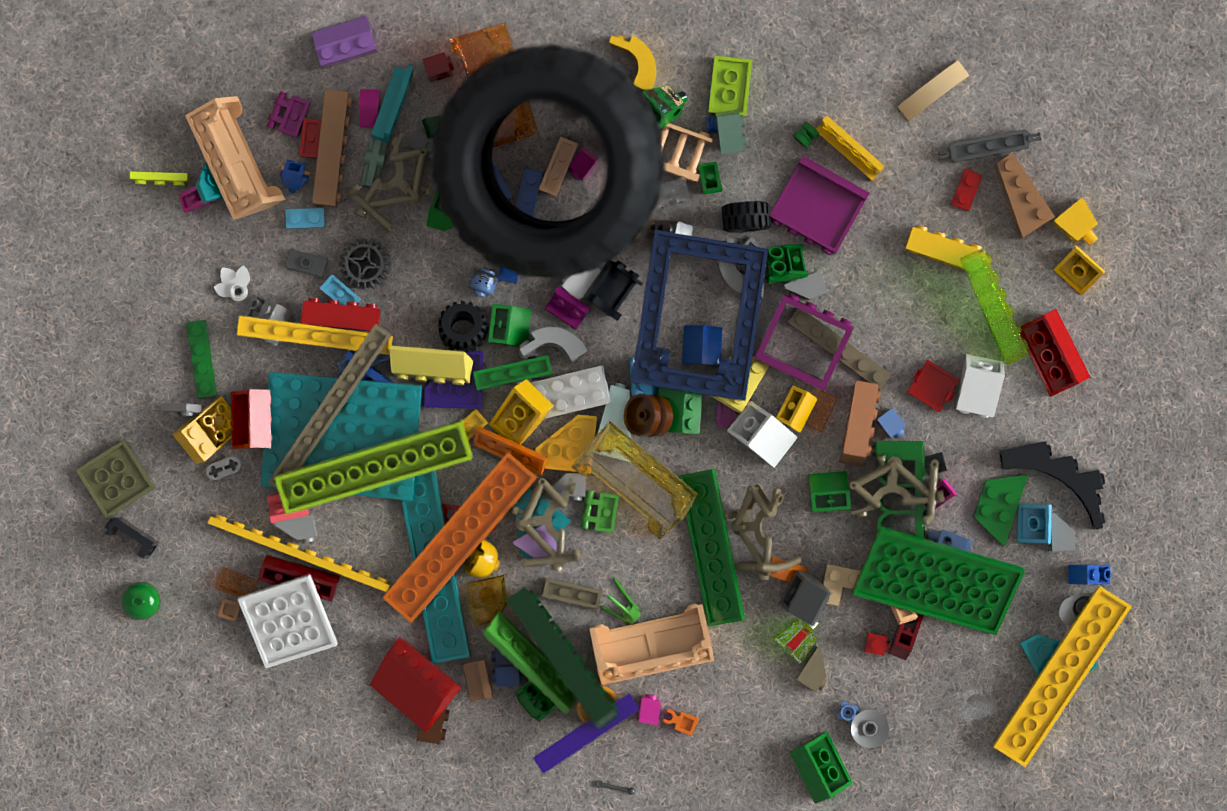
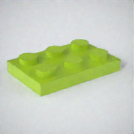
M714 55L708 113L715 114L738 110L740 115L746 117L752 59Z

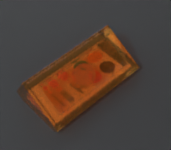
M223 567L215 583V589L238 598L255 592L258 580Z

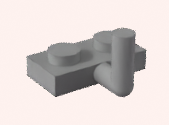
M161 403V411L169 412L170 416H180V412H182L181 416H195L197 413H201V405Z

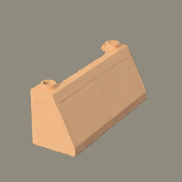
M238 96L214 98L185 115L233 220L269 209L285 200L279 187H267L236 119L242 114V105Z
M702 604L689 605L683 614L609 629V627L603 624L589 628L602 685L714 661L712 644Z

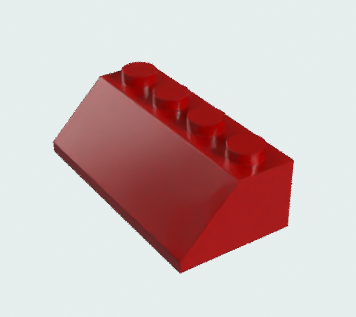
M1057 309L1016 328L1050 397L1090 378Z

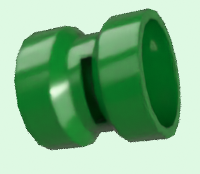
M805 121L801 126L802 129L796 131L793 138L803 147L807 148L811 144L810 141L815 139L819 132Z

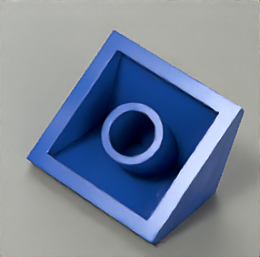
M684 325L682 364L719 366L717 361L719 357L721 358L722 327Z

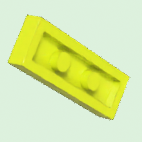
M130 171V180L135 181L137 185H146L147 182H154V185L164 186L166 182H173L174 186H185V183H190V175L188 173Z

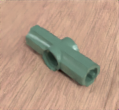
M371 137L369 149L366 151L364 160L365 169L361 181L362 186L370 188L374 181L380 178L381 170L384 168L386 161L387 142Z

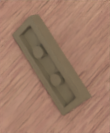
M546 578L542 597L599 609L603 590Z

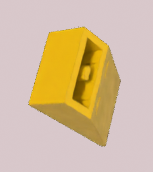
M222 396L201 410V413H197L172 434L195 464L205 462L232 438L231 407Z

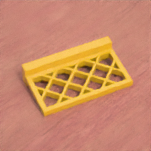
M825 116L816 128L819 135L871 181L885 167L828 116Z

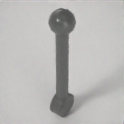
M601 780L596 782L597 788L606 787L628 792L629 795L635 794V789L632 787L629 789L603 783Z

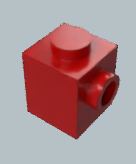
M867 632L863 651L884 656L885 652L889 651L890 641H887V636Z

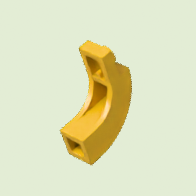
M618 34L616 37L611 36L609 45L629 53L638 64V73L633 83L640 91L653 89L656 79V64L653 54L647 45L633 35L630 42H627V38Z

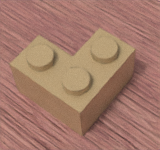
M826 564L822 584L831 592L826 604L839 606L842 588L853 589L860 571Z

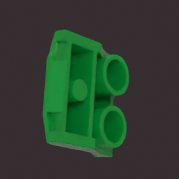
M784 244L779 247L772 246L768 249L764 274L765 281L768 284L808 277L803 257V244Z
M530 681L515 692L519 703L538 722L542 721L557 708Z

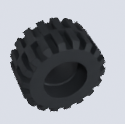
M735 202L721 207L723 230L726 232H754L771 227L770 204L767 202Z
M461 301V304L453 302L452 307L448 305L445 307L446 311L442 310L440 313L441 317L438 319L440 339L443 341L444 346H448L451 351L456 349V351L469 353L468 350L471 349L473 352L476 350V346L480 347L482 345V340L485 341L487 333L486 318H484L483 311H480L477 305L473 307L472 302H468V304H465V301ZM460 320H467L474 325L473 329L467 334H457L451 328L454 323Z

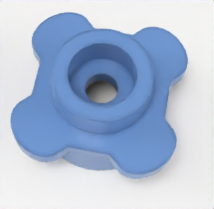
M846 701L842 702L837 718L852 723L856 713L859 711L858 706L849 705Z

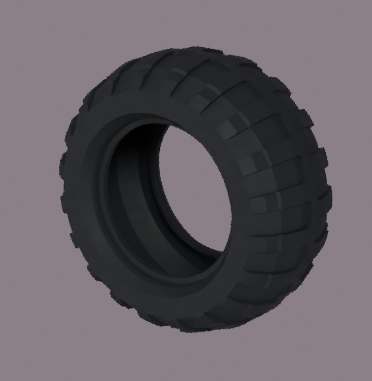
M555 44L524 47L497 56L482 65L465 78L452 98L448 100L442 111L443 115L438 130L433 138V182L437 185L442 211L446 217L450 218L452 224L459 232L458 236L467 246H472L483 255L486 261L497 267L501 266L514 271L517 275L524 277L561 279L586 271L589 272L600 267L624 251L642 232L659 201L662 179L665 173L662 133L659 123L656 122L654 114L649 107L646 96L636 88L621 69L585 50ZM533 101H549L565 105L582 115L598 134L605 153L606 174L599 197L585 214L564 221L541 220L519 210L502 192L493 169V145L503 121L521 104Z

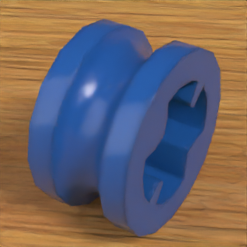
M715 116L711 119L706 117L708 134L712 131L717 133Z

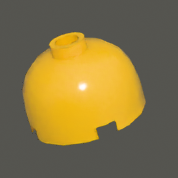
M483 540L470 555L469 564L465 563L464 572L467 575L481 578L487 577L493 570L496 571L500 560H498V552L495 546Z

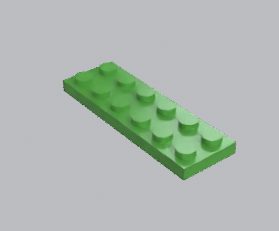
M500 611L497 612L482 634L530 682L534 683L558 709H561L565 714L569 712L577 700L546 655Z

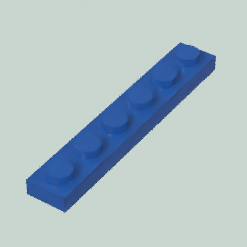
M524 168L515 206L533 217L543 172ZM500 267L498 280L516 284L518 279L516 272Z

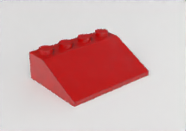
M401 637L388 650L369 684L425 733L462 688L412 644Z

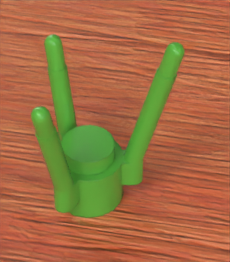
M613 578V581L631 607L628 605L625 608L611 595H608L607 598L622 610V615L605 606H602L601 609L621 619L625 624L628 622L632 625L641 615L638 611L639 607L633 602L619 581Z

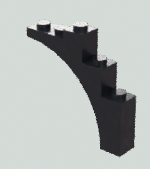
M1046 441L999 451L1002 470L1013 468L1032 469L1058 479L1070 488L1082 502L1089 515L1092 528L1094 530L1103 528L1105 517L1103 512L1100 513L1099 505H1101V498L1099 493L1096 494V490L1103 489L1105 479L1103 473H1100L1099 470L1077 474L1078 463L1076 459H1073V456L1050 460L1049 456H1052V451Z

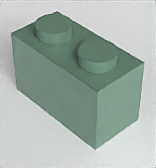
M738 110L715 113L721 154L743 152V145H747L746 135L742 134L741 127L745 126L743 115H740Z

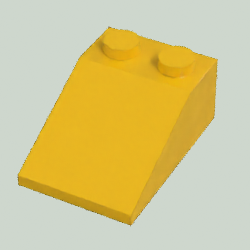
M526 379L512 389L488 425L500 436L522 445L546 418L554 405Z

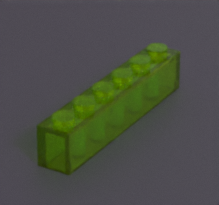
M980 249L960 258L1003 362L1009 365L1029 356L1027 352L1029 350L1028 344L1025 339L1022 340L1019 334L1022 332L1018 322H1014L1012 317L1014 311L1011 305H1007L1005 301L1007 297L1003 287L1000 288L997 282L1000 280L998 273L991 268L990 263H992V259L989 253H985V251Z

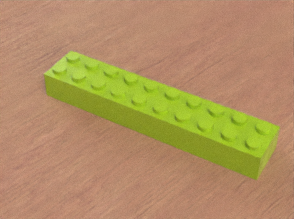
M462 419L276 474L274 479L287 515L468 461L473 458V454Z

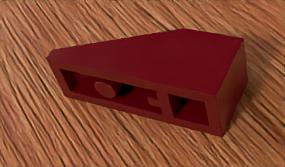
M916 613V620L898 624L888 654L906 661L912 652L924 615Z

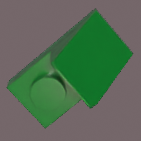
M717 161L698 164L702 194L723 192Z

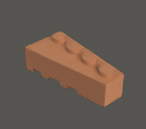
M855 381L849 407L850 414L846 422L847 432H845L842 443L844 450L839 458V463L862 467L866 457H870L871 446L868 444L869 439H873L875 429L871 426L872 421H876L878 412L875 409V403H879L881 391H878V384Z

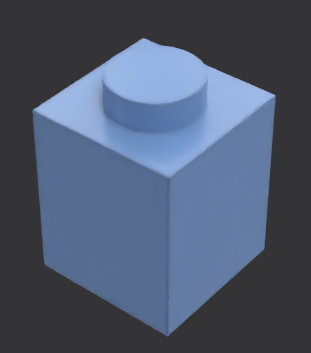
M893 408L876 419V422L889 438L894 436L896 439L904 433L903 428L906 425Z

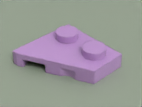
M545 525L536 528L535 531L557 553V544L554 538L546 531ZM528 533L513 541L514 545L534 558L548 557Z

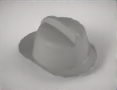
M1080 593L1065 598L1059 607L1060 619L1065 624L1072 626L1093 593Z

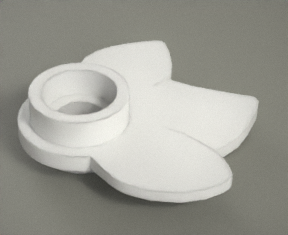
M241 266L237 272L229 268H222L220 274L222 283L214 286L217 294L221 297H231L235 301L244 300L248 295L247 285L250 282V274L247 268ZM240 288L242 290L241 295H236L235 290Z

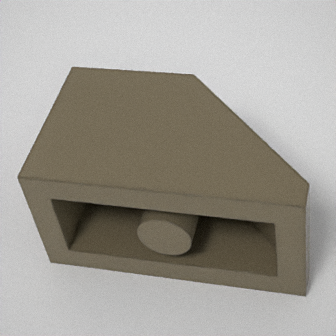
M817 646L796 677L798 681L815 692L818 689L822 690L827 682L825 680L826 671L822 652Z

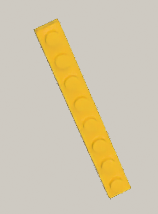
M239 316L237 335L355 351L358 350L369 334L366 332ZM393 336L389 338L379 354L390 355L389 348L392 346Z

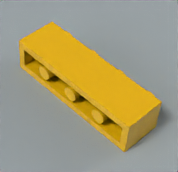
M917 225L916 228H911L904 248L905 251L976 275L979 273L986 251L982 250L981 246L976 244L969 246L963 244V240L954 237L953 240L945 238L946 235L941 232L935 231L934 234L927 232L928 228Z

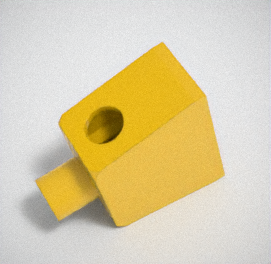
M1080 198L1052 221V224L1073 242L1083 238L1090 246L1098 239L1091 231L1098 223L1083 198Z

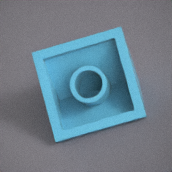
M1018 505V543H1051V505Z

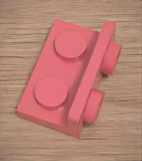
M280 494L267 495L271 523L309 515V508L286 515Z

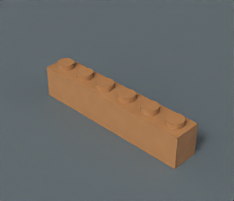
M325 89L312 204L316 206L337 208V203H341L342 192H339V184L343 185L344 173H341L342 165L345 166L346 154H343L344 146L347 147L348 135H345L346 127L349 128L350 116L347 115L348 109L352 108L353 101L349 92Z

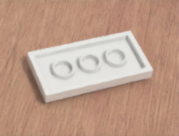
M603 366L531 382L554 405L545 419L611 403Z

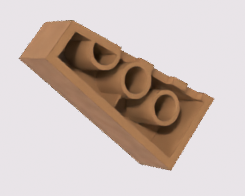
M1013 153L994 165L1006 197V202L1011 211L1013 222L1018 231L1019 239L1027 236L1055 217Z

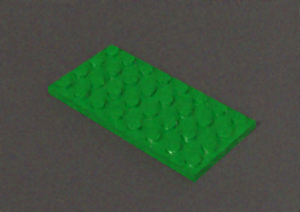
M879 526L852 594L997 635L1023 578L1025 569L1010 563Z

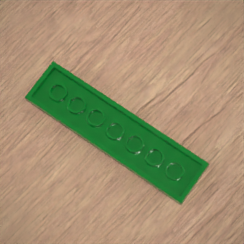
M710 469L680 475L678 480L707 625L710 627L745 620L716 470Z

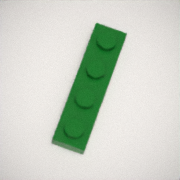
M206 320L188 322L186 325L197 398L217 396Z
M546 355L474 371L473 374L477 391L550 375L552 370L549 356Z

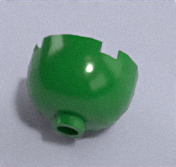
M136 582L128 586L121 599L125 613L137 620H145L154 616L161 604L157 588L147 582Z

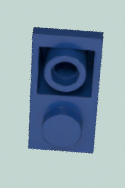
M1068 565V584H1110V565Z

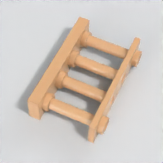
M669 123L661 130L663 147L669 130L681 134L671 161L665 162V172L697 184L700 177L697 174V165L705 143L712 144L713 139L710 138L708 133L700 131L698 134ZM689 136L697 139L698 143L690 165L685 170L679 168L678 162Z

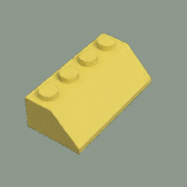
M390 346L389 348L391 373L399 380L407 381L408 378H415L418 382L434 380L435 383L445 384V381L460 386L471 381L473 360L465 352Z

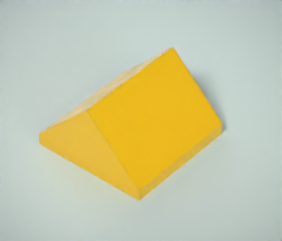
M1077 246L1072 248L1053 269L1080 295H1083L1105 273L1098 264Z

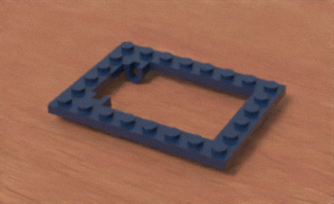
M654 230L631 383L746 401L768 249ZM671 253L745 265L732 358H718L717 364H719L715 376L668 369L670 349L657 347Z

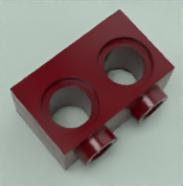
M444 52L422 59L430 83L452 76L453 64L450 56L446 57Z

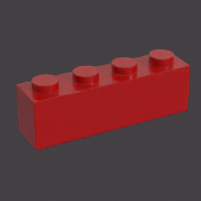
M308 298V301H303L301 324L360 331H371L375 323L380 325L381 309H378L375 304H366L365 307H359L356 302H346V305H340L337 300H327V303H321L318 298Z

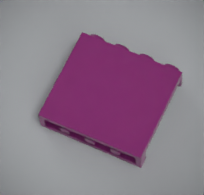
M802 156L770 213L771 223L778 227L783 225L788 228V233L796 237L798 234L805 238L804 241L812 246L815 244L822 247L821 251L828 255L836 254L870 193Z

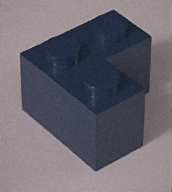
M495 647V650L491 651L492 662H496L495 670L492 671V682H496V687L520 685V670Z

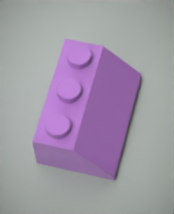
M367 16L312 32L316 52L323 69L378 53Z

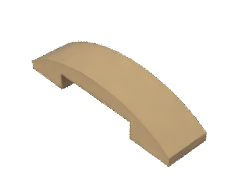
M956 61L897 107L906 119L911 121L945 93L966 79L969 74L961 63Z

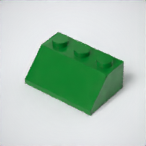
M658 387L657 395L665 397L670 402L673 410L672 425L667 433L700 434L702 394Z
M828 732L789 751L815 804L832 798L853 784Z

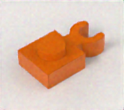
M667 709V712L672 714V718L670 720L663 718V722L667 724L675 723V730L692 736L699 718L683 711L678 716L674 710Z

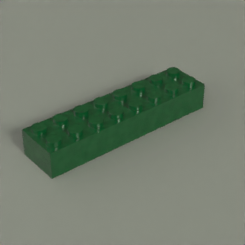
M524 587L507 599V603L595 725L601 730L619 716L616 711L619 709L610 697L605 698L607 692L599 682H594L596 677L588 666L585 668L582 666L585 662L577 651H571L574 647L565 635L561 637L563 632L554 620L550 622L552 616L543 604L541 606L538 605L541 601L533 590L528 591Z

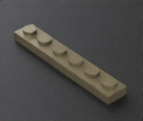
M797 309L788 323L834 356L842 338L809 313ZM847 342L839 361L867 382L878 384V390H881L891 377V374Z

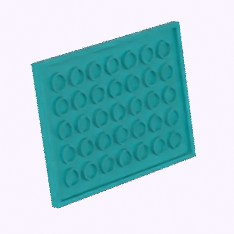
M269 372L268 390H270L272 398L270 405L272 443L271 448H263L262 487L275 488L268 483V480L338 378ZM361 380L302 467L419 432L422 385ZM415 476L354 495L412 501Z

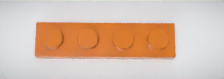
M480 426L476 429L472 445L500 458H503L509 452L531 472L540 476L544 472L547 461L546 456Z

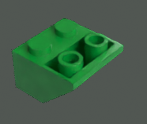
M493 304L488 342L519 347V345L528 340L532 310Z
M846 471L808 474L811 512L851 509Z

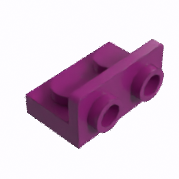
M558 286L551 300L546 305L545 310L576 330L586 317L590 307Z

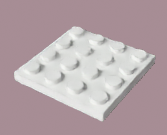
M310 574L238 597V602L265 668L326 650L338 644Z

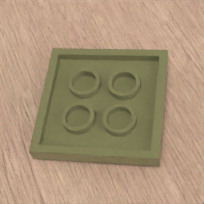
M125 439L75 470L106 519L156 488Z

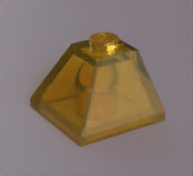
M504 575L467 583L469 611L475 626L490 623L497 612L500 611L502 613L508 606Z

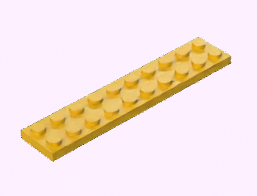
M1100 585L1097 586L992 745L994 748L1022 766H1027L1131 609V605Z

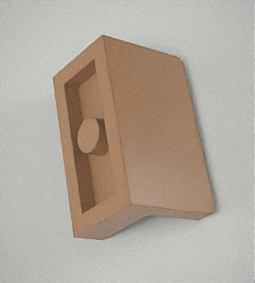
M482 659L464 663L463 669L470 701L493 698L486 660Z

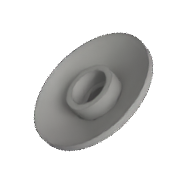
M872 709L863 710L852 720L851 734L860 746L875 748L883 744L887 739L889 723L882 713ZM867 725L873 726V730L871 732L866 731Z

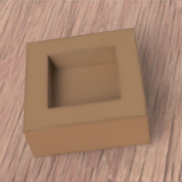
M223 598L217 617L237 622L241 609L239 602Z

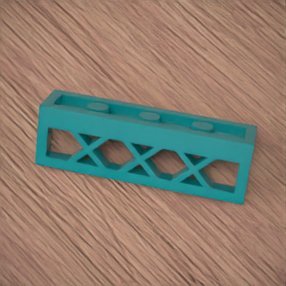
M408 65L407 70L395 67L371 133L372 138L390 143L413 78V66Z

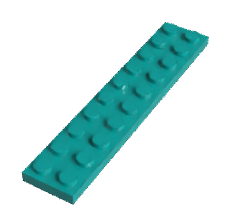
M436 470L415 476L413 500H401L413 561L446 524ZM454 574L423 610L431 658L434 664L471 657L456 574Z

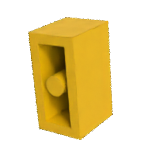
M793 385L776 419L784 426L801 433L818 399L809 392Z

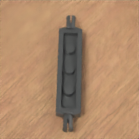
M1026 129L951 143L949 150L938 152L939 160L951 158L953 163L1025 150L1029 149L1030 142L1041 141V137H1039L1041 134L1039 132L1029 135Z

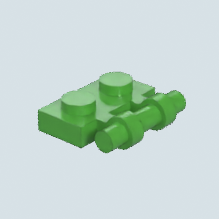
M587 490L586 498L583 501L585 507L584 513L581 515V528L589 529L590 522H594L595 531L613 533L619 495L600 492V498L596 500L594 499L595 491ZM593 505L598 506L597 517L591 516Z

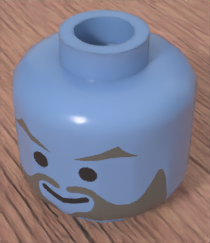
M484 268L474 272L470 287L475 290L474 294L484 298L486 294H493L498 281L497 277L494 276L495 272Z

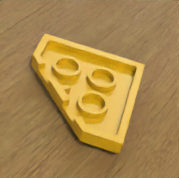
M578 414L536 447L535 452L547 457L545 469L591 474L597 416Z

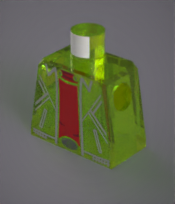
M796 620L775 635L773 639L801 664L817 641L812 632L819 624L816 622L814 626L807 623L803 625L799 620Z

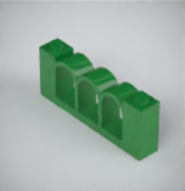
M876 441L877 445L873 446L874 457L886 454V464L888 459L893 456L900 458L901 461H915V477L925 485V441ZM883 475L879 476L878 479L880 480V482L884 485H887V481L883 477ZM897 483V485L902 487H914L911 483ZM915 487V497L925 496ZM883 497L880 499V509L885 513L877 521V530L879 526L883 527V522L889 515L915 514V537L925 539V525L922 523L925 517V504L915 505V510H890L884 505Z

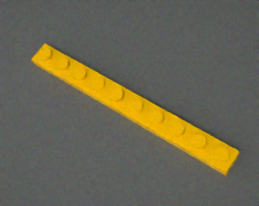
M219 514L209 518L208 524L384 592H388L391 587L385 578L378 576L375 579L370 577V573L361 569L359 572L351 570L353 566L343 562L341 565L334 563L335 559L325 555L323 558L316 556L317 552L307 548L305 551L299 550V545L288 542L286 545L280 542L281 538L270 535L268 538L263 536V531L252 528L251 531L244 528V524L234 521L233 524L226 521V517Z

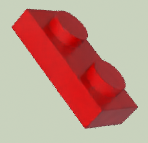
M303 119L300 157L317 159L322 120Z
M964 169L951 205L969 211L983 175Z

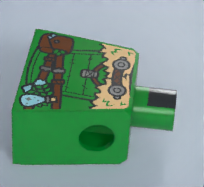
M668 85L642 91L649 102V107L654 114L656 122L659 123L660 129L682 114L684 102L687 101V95L684 91L676 93Z

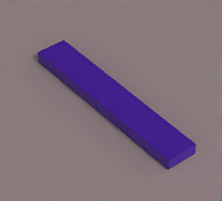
M628 693L615 702L619 709L616 711L619 717L600 730L592 719H589L534 756L533 760L543 774L640 710L631 694Z

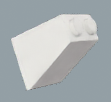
M969 354L965 355L956 399V410L964 414L975 413L983 418L994 417L1005 377L1003 361Z
M752 401L747 404L742 413L727 430L774 468L798 438L775 417Z

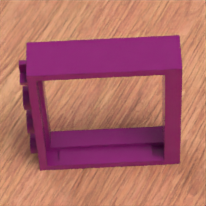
M791 293L788 296L783 295L754 358L824 391L852 334L854 326H851L852 322L845 318H841V320L834 318L835 314L824 309L823 312L817 310V305L807 301L806 304L800 302V297ZM786 304H790L845 330V334L823 380L764 352Z

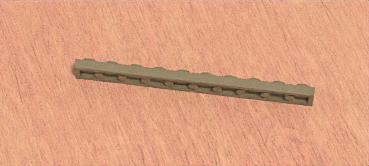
M375 323L268 480L269 484L277 488L274 479L276 474L302 467L391 337V333Z

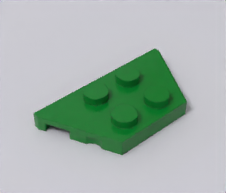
M1028 475L985 480L973 517L1003 546L1006 544Z

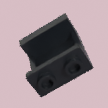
M610 260L602 268L583 297L605 314L618 321L622 315L617 310L635 284L642 286L643 282L638 279L639 275L632 270L628 272L626 270L627 266L619 260L617 262Z
M122 517L111 518L105 526L107 529L106 535H114L120 529L141 543L143 546L137 555L143 559L150 558L160 543Z

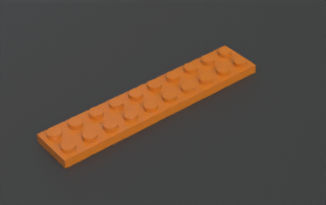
M507 452L382 598L410 623H413L538 477L512 454Z

